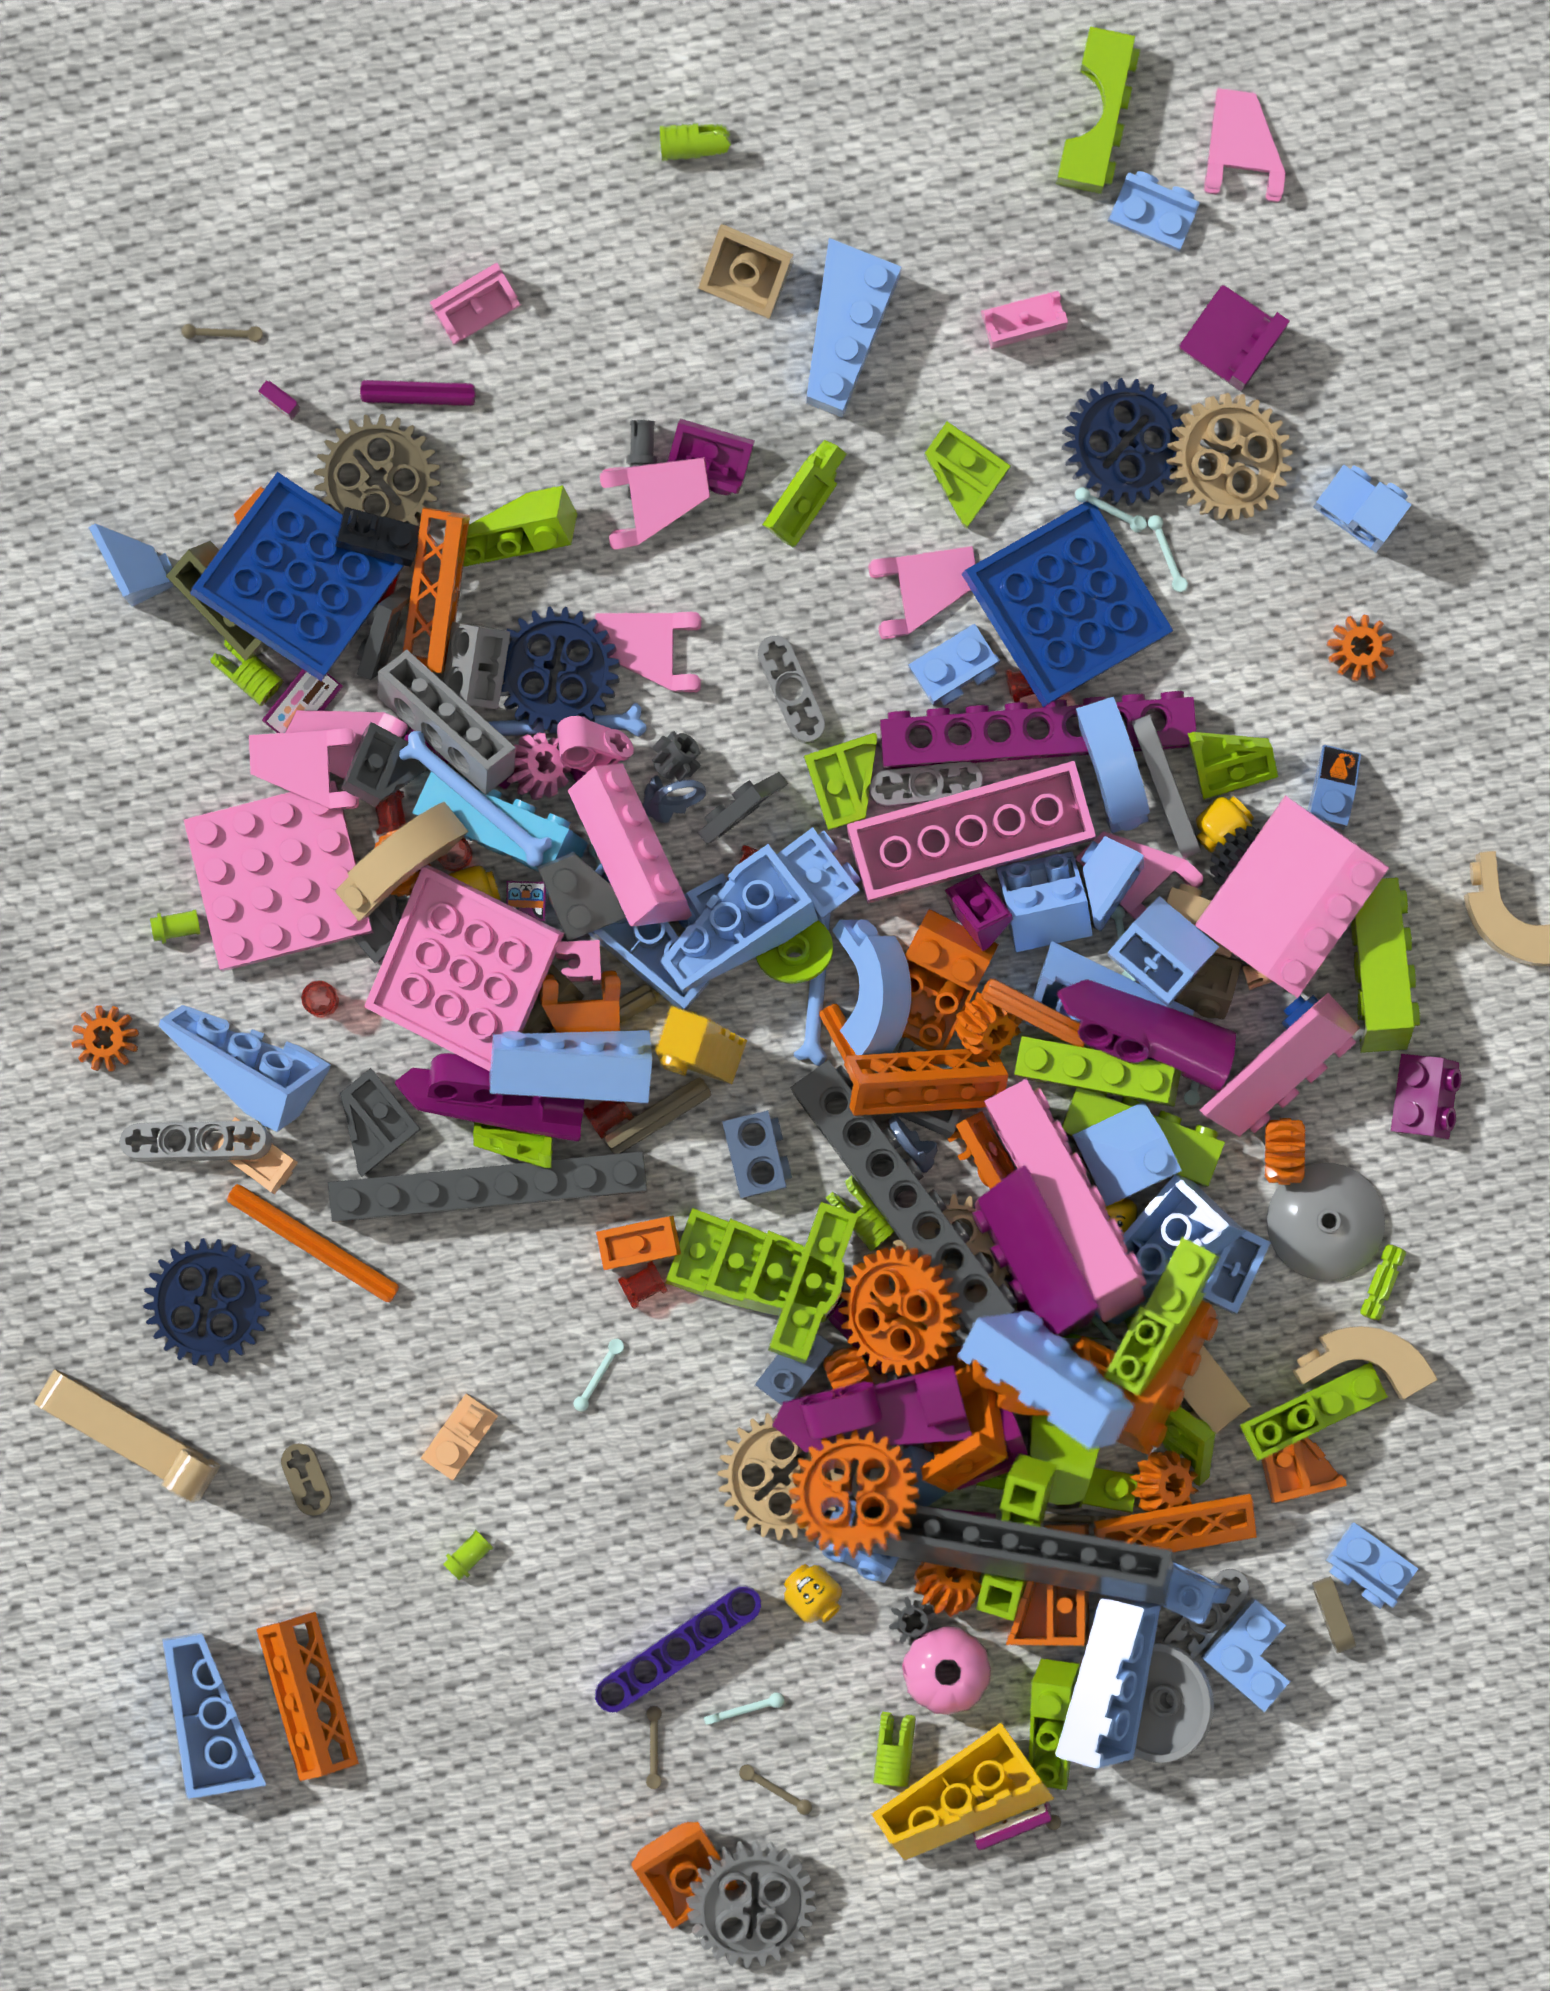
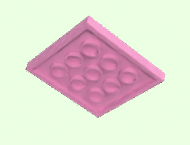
M335 780L330 781L331 793L339 792ZM288 792L184 819L220 971L223 972L351 939L355 936L373 933L369 916L358 921L335 892L349 877L347 873L357 864L343 809H329L293 792Z
M426 865L420 871L364 1007L490 1071L493 1034H502L507 1031L523 1032L543 981L555 957L556 947L561 942L564 933L430 865Z

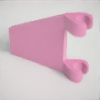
M1217 88L1204 186L1205 192L1219 193L1222 185L1223 167L1268 172L1266 199L1279 202L1284 192L1285 170L1256 93Z
M705 457L632 467L606 468L600 474V482L604 488L625 484L630 486L636 528L612 531L609 536L612 549H622L641 544L710 497Z
M973 546L872 560L868 566L871 578L898 574L905 619L883 621L878 628L880 638L890 639L909 635L968 593L971 589L961 574L969 567L975 565Z
M697 612L595 613V619L598 622L595 634L607 630L609 638L603 645L615 644L617 650L608 658L619 659L621 666L673 692L700 691L701 680L698 675H673V630H699L701 628V616Z
M297 710L285 733L344 728L355 731L356 745L350 747H328L330 773L345 779L362 735L371 722L400 738L404 736L408 725L385 712Z
M352 729L249 735L251 775L329 809H356L359 807V798L346 791L330 792L328 747H350L356 745V733Z
M1104 831L1093 840L1099 844L1103 837L1106 836L1144 855V868L1120 903L1134 920L1147 909L1142 902L1174 872L1186 885L1198 888L1203 883V875L1186 859ZM1090 844L1075 858L1082 867L1085 866V863L1081 861V858Z

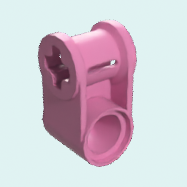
M582 716L564 718L557 725L560 760L563 765L587 773L594 766L618 764L620 761L628 760L633 754L632 742L623 732L617 729L605 727Z

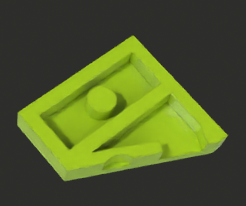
M948 421L924 453L962 526L967 529L1011 467V465Z
M876 732L804 755L828 831L866 818L877 744Z
M1202 732L1188 733L1198 785L1203 799L1278 777L1273 747L1268 738Z
M474 1122L473 1142L475 1147L540 1167L551 1168L553 1137Z
M1180 1405L1176 1412H1170L1164 1424L1167 1425V1432L1162 1443L1167 1451H1174L1179 1455L1182 1454L1187 1460L1191 1461V1466L1194 1468L1195 1473L1198 1474L1193 1482L1200 1486L1210 1477L1216 1433L1212 1431L1205 1421L1196 1419Z

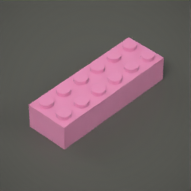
M1075 761L847 824L846 828L867 904L1090 842L1096 837Z
M1025 1079L985 1100L993 1126L1015 1166L1018 1169L1026 1164L1099 1306L1097 1312L1103 1323L1145 1301L1142 1287L1147 1285L1142 1275L1143 1270L1133 1252L1125 1254L1128 1252V1249L1123 1241V1234L1115 1220L1106 1221L1110 1219L1105 1209L1106 1205L1096 1186L1090 1187V1181L1086 1176L1087 1171L1078 1154H1073L1067 1142L1069 1141L1060 1122L1054 1120L1049 1110L1048 1101L1041 1089L1032 1090L1029 1082Z

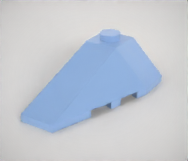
M769 844L735 866L728 875L729 880L716 896L713 894L705 904L706 909L693 925H689L662 958L661 964L683 993L787 942L818 921L812 900Z
M181 1005L160 1019L159 1027L245 1114L276 1132L300 1116L331 1066L328 1062L296 1044L286 1041L284 1049L262 1042L264 1036L262 1032L252 1029L250 1034L236 1033L229 1030L227 1020L185 1005Z

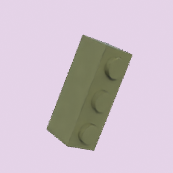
M210 540L189 549L166 577L246 661L267 651L270 647L190 594L194 584L219 552V549Z

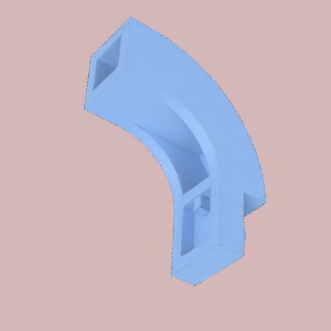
M1114 696L1076 708L1080 731L1095 769L1103 798L1106 820L1111 834L1121 830H1132L1140 824L1149 822L1147 814L1150 811L1144 785Z
M840 919L832 931L853 960L859 976V996L856 1007L840 1032L856 1055L892 1053L905 1030L911 1005V979L905 954L895 936H879L876 927L868 920Z

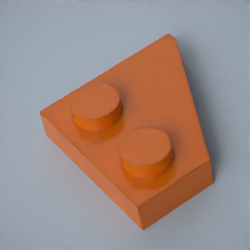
M1309 1437L1261 1459L1271 1503L1347 1486L1346 1479L1335 1471L1325 1458L1324 1452Z

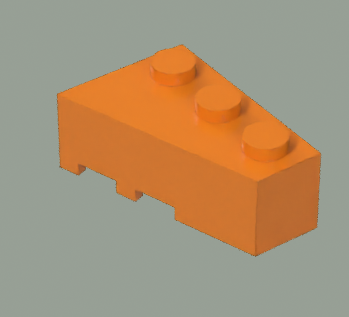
M1048 1524L1044 1527L1089 1536V1524ZM1027 1581L1006 1645H1087L1089 1641V1592Z

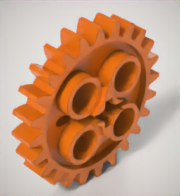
M903 1246L891 1248V1251L886 1247L877 1250L876 1254L865 1255L863 1257L864 1263L855 1264L852 1267L856 1275L844 1279L846 1284L851 1287V1290L842 1292L840 1296L848 1301V1306L838 1309L839 1313L849 1316V1321L843 1323L841 1328L852 1329L854 1333L847 1340L848 1344L859 1342L861 1345L856 1355L860 1357L869 1353L868 1366L873 1367L882 1362V1373L884 1374L895 1369L897 1376L907 1374L909 1371L913 1375L922 1372L923 1367L928 1369L937 1365L936 1359L938 1360L948 1355L944 1347L956 1343V1340L949 1332L961 1328L958 1323L952 1320V1316L962 1313V1309L953 1307L951 1304L952 1300L959 1297V1293H948L947 1287L953 1281L952 1277L942 1280L940 1274L944 1266L941 1264L931 1268L932 1256L928 1254L918 1259L917 1248H912L905 1252ZM889 1276L895 1281V1292L889 1285ZM921 1296L927 1302V1312L922 1309L920 1303ZM873 1310L879 1315V1325L873 1319ZM905 1330L911 1337V1345L904 1338Z
M857 1429L852 1431L850 1440H845L842 1433L836 1434L837 1442L831 1444L825 1437L821 1438L824 1449L818 1451L810 1446L808 1450L812 1460H798L799 1467L804 1473H792L791 1476L793 1483L800 1486L789 1489L791 1499L798 1500L790 1506L793 1514L801 1515L796 1520L799 1529L809 1527L806 1532L808 1541L815 1540L820 1536L818 1544L822 1551L828 1548L830 1544H833L834 1553L837 1557L840 1556L844 1547L849 1548L852 1559L856 1558L858 1548L863 1547L866 1554L870 1557L873 1552L872 1545L876 1543L886 1551L888 1548L885 1538L890 1536L894 1540L900 1541L901 1537L897 1529L898 1526L909 1529L911 1527L910 1520L905 1514H917L918 1511L916 1505L909 1501L920 1498L919 1490L910 1487L918 1482L916 1473H907L912 1468L910 1458L900 1460L903 1455L900 1446L888 1451L890 1442L886 1436L876 1444L873 1431H869L865 1440L860 1439ZM856 1460L859 1462L857 1483L860 1492H857L856 1495L857 1525L851 1527L852 1505L849 1499V1495L852 1494L853 1490L851 1466L852 1462ZM839 1468L845 1471L843 1477L837 1481H829L825 1478L831 1469ZM873 1468H880L885 1471L882 1478L876 1481L867 1480L865 1475ZM838 1506L844 1509L843 1514L837 1519L831 1520L824 1517L825 1512L830 1507ZM878 1506L884 1509L883 1514L877 1519H867L864 1517L865 1511L870 1507Z

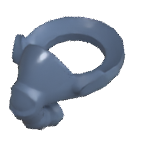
M654 776L646 786L642 806L649 817H652L659 823H668L673 813L684 814L686 808L700 802L706 796V788L701 782L695 780L676 781L663 786L661 779L658 776ZM695 788L692 792L683 796H667L669 792L676 789Z
M893 1115L888 1119L893 1134L908 1155L915 1161L914 1163L921 1173H927L935 1162L934 1158L938 1151L937 1143L934 1141H920L916 1131H911L897 1115Z

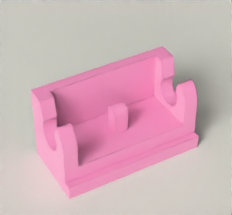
M498 263L493 264L430 302L432 310L453 345L521 306Z
M1059 291L981 311L991 349L1065 330L1068 320L1066 312L1062 310Z
M599 940L559 942L556 947V958L562 960L575 959L570 960L568 963L570 968L562 969L561 973L571 982L592 981L593 985H600Z

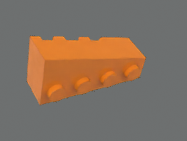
M1201 1301L1175 1348L1140 1396L1114 1383L1115 1386L1122 1390L1123 1396L1135 1406L1117 1442L1148 1456L1154 1446L1159 1447L1167 1432V1425L1164 1424L1170 1412H1176L1183 1400L1184 1390H1182L1187 1376L1192 1377L1200 1365L1201 1355L1199 1352L1204 1341H1210L1216 1332L1218 1319H1215L1217 1314L1211 1304Z

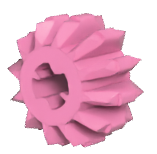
M541 732L535 734L533 738L530 735L519 738V745H514L516 747L514 773L508 777L507 782L514 783L517 781L519 783L517 794L524 795L530 792L532 800H538L543 795L548 798L556 795L558 788L566 786L569 782L564 774L572 769L563 765L560 760V752L557 749L558 738L554 737L547 741L545 733Z

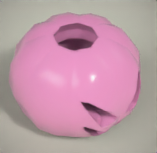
M944 1626L924 1632L920 1635L921 1638L913 1641L910 1650L906 1653L903 1660V1676L908 1693L917 1704L927 1708L934 1714L951 1715L969 1710L980 1701L984 1691L990 1684L991 1667L985 1647L976 1637L958 1627ZM944 1659L954 1660L961 1668L960 1680L952 1686L941 1685L935 1677L936 1665Z

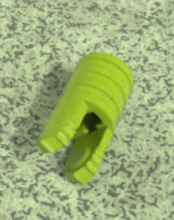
M693 123L691 125L659 126L662 161L690 158L700 159L701 156L725 154V152H728L729 146H731V141L728 139L730 132L726 125L723 126V124L698 125V123Z
M225 639V648L239 659L242 664L238 668L228 658L216 653L212 656L210 662L259 706H263L279 690L284 680L257 656L245 661Z
M851 1175L844 1182L848 1191L863 1206L855 1213L858 1217L853 1231L867 1248L873 1251L895 1231L860 1184ZM831 1192L826 1197L832 1206L853 1213L842 1197L836 1193Z
M882 1711L873 1783L899 1787L909 1786L916 1724L914 1715H906L901 1721L899 1744L893 1745L894 1716L891 1712Z

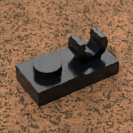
M345 507L335 546L411 567L418 544L420 526Z

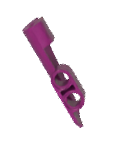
M1088 979L1058 991L1057 995L1067 1014L1081 1020L1078 1035L1087 1045L1130 1063H1139L1151 1057L1181 1070L1183 1077L1215 1091H1220L1225 1084L1235 1053L1236 1033L1234 1031Z
M439 1054L432 1059L430 1069L412 1067L395 1081L396 1087L418 1111L579 1142L581 1139L585 1099L490 1093V1071L457 1054Z
M953 1365L874 1385L872 1382H861L782 1402L772 1424L775 1429L805 1452H809L808 1448L810 1446L818 1451L823 1450L821 1438L824 1437L831 1444L837 1442L836 1434L840 1433L843 1434L845 1440H850L852 1431L856 1429L861 1440H865L869 1431H873L876 1444L886 1436L889 1438L890 1446L965 1440L972 1436Z

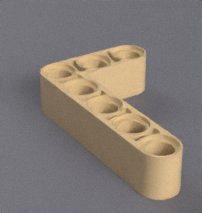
M56 1369L53 1370L37 1397L35 1405L163 1479L162 1485L178 1496L190 1502L202 1499L219 1470L220 1464L212 1459L204 1458V1454L178 1439L170 1438L169 1434L147 1421L137 1419L135 1414L108 1399L107 1401L101 1398L102 1395L75 1379L74 1381L67 1378L68 1375Z

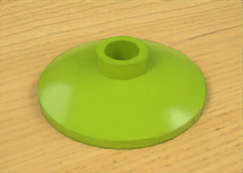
M818 920L787 942L757 956L756 960L762 971L774 980L791 984L806 982L820 975L829 965L833 955L832 937L825 925ZM791 953L801 954L798 957H789Z

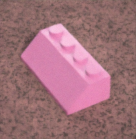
M623 763L594 766L568 789V793L630 927L687 920L692 916L687 900Z
M1327 993L1224 1085L1200 1111L1204 1116L1239 1137L1248 1129L1256 1133L1271 1119L1267 1112L1278 1103L1281 1108H1284L1300 1093L1295 1087L1306 1078L1312 1083L1328 1068L1324 1061L1329 1056L1335 1053L1340 1058L1356 1043L1352 1036L1358 1031L1360 1026Z

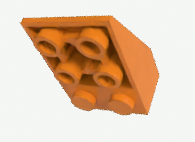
M929 909L905 954L911 979V1005L902 1037L911 1039L915 1044L929 1051L945 1050L955 1031L954 1026L959 1022L956 1014L965 1010V1002H970L999 944L993 942L989 948L982 951L962 925Z

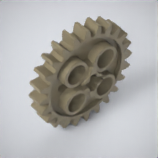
M380 414L377 424L372 423L369 415H364L362 427H359L357 423L350 419V432L347 434L341 429L336 428L335 431L339 441L337 443L330 440L324 441L331 450L330 454L317 455L318 459L326 463L325 468L314 470V474L324 477V482L314 487L317 491H326L327 496L321 501L327 505L332 504L333 509L340 514H343L345 507L366 512V499L373 494H379L386 503L384 512L379 516L420 526L415 515L418 512L422 513V508H426L424 506L426 500H438L429 490L430 487L441 485L440 481L431 478V473L441 469L440 465L428 463V459L436 453L435 450L423 451L421 448L425 444L427 437L421 436L414 440L412 436L415 426L410 425L404 432L401 431V419L398 417L391 426H387L384 414ZM377 439H384L390 445V454L383 461H375L370 456V445ZM356 450L361 451L374 469L377 471L386 470L387 474L383 479L401 499L400 505H395L379 485L370 486L368 484L372 477L354 456ZM348 464H354L360 470V480L353 486H345L340 480V471ZM402 469H409L415 475V485L409 491H400L395 485V476Z

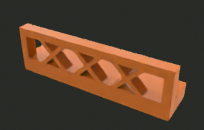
M422 508L403 652L408 650L412 654L414 639L426 631L430 636L428 658L415 657L431 672L443 673L445 671L452 622H456L470 515ZM431 518L447 520L444 542L439 546L429 534ZM429 543L433 550L426 555L427 544ZM437 554L441 560L439 579L433 584L425 574L424 566L425 561ZM423 581L428 589L421 593ZM431 592L436 601L433 620L428 623L419 611V602ZM417 620L422 625V628L416 631Z
M967 1049L846 1056L844 1063L845 1069L853 1083L849 1107L854 1116L986 1107L985 1100L1006 1090L1009 1076L998 1054L993 1052L989 1057L984 1058L981 1055H975L972 1051L969 1052ZM987 1061L989 1066L980 1067L971 1062ZM945 1064L953 1069H942L935 1065ZM907 1066L916 1071H904L897 1067ZM860 1069H872L878 1073L862 1074Z
M1251 1494L1094 1521L1095 1537L1172 1550V1553L1257 1537Z
M316 1611L257 1628V1634L299 1781L325 1776L359 1764ZM303 1623L306 1625L309 1636L306 1648L298 1644L293 1628ZM309 1663L318 1667L320 1679L317 1686L308 1681L306 1670ZM320 1701L329 1706L331 1717L328 1724L319 1719L317 1708ZM331 1739L340 1744L344 1760L333 1764L328 1751Z

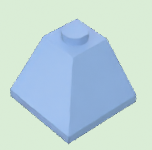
M96 523L89 526L122 596L132 607L174 587L173 583L166 577L173 568L166 553L159 556L153 546Z
M1106 836L1103 837L1099 844L1093 841L1081 858V861L1085 863L1083 875L1094 928L1100 932L1144 868V855Z
M1141 1102L1072 1135L1106 1206L1182 1171L1163 1131L1145 1102Z

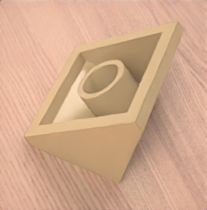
M721 224L698 289L770 319L793 266V254Z

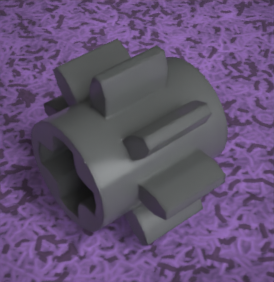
M672 731L667 737L662 736L652 747L658 753L652 759L655 769L666 779L682 781L686 776L691 777L701 766L695 760L701 754L699 746L687 734H676L675 731Z
M907 1596L904 1600L905 1608L902 1610L895 1607L891 1608L893 1614L898 1616V1622L890 1624L889 1629L895 1630L900 1628L903 1632L900 1636V1643H904L908 1636L914 1637L916 1640L921 1638L920 1635L924 1632L933 1630L928 1626V1620L936 1618L937 1614L935 1615V1612L925 1613L923 1609L926 1604L922 1605L923 1599L919 1602L918 1606L911 1605V1601ZM915 1610L921 1613L919 1619L924 1623L922 1628L914 1627L911 1632L905 1629L906 1622L902 1619L905 1613L912 1615Z

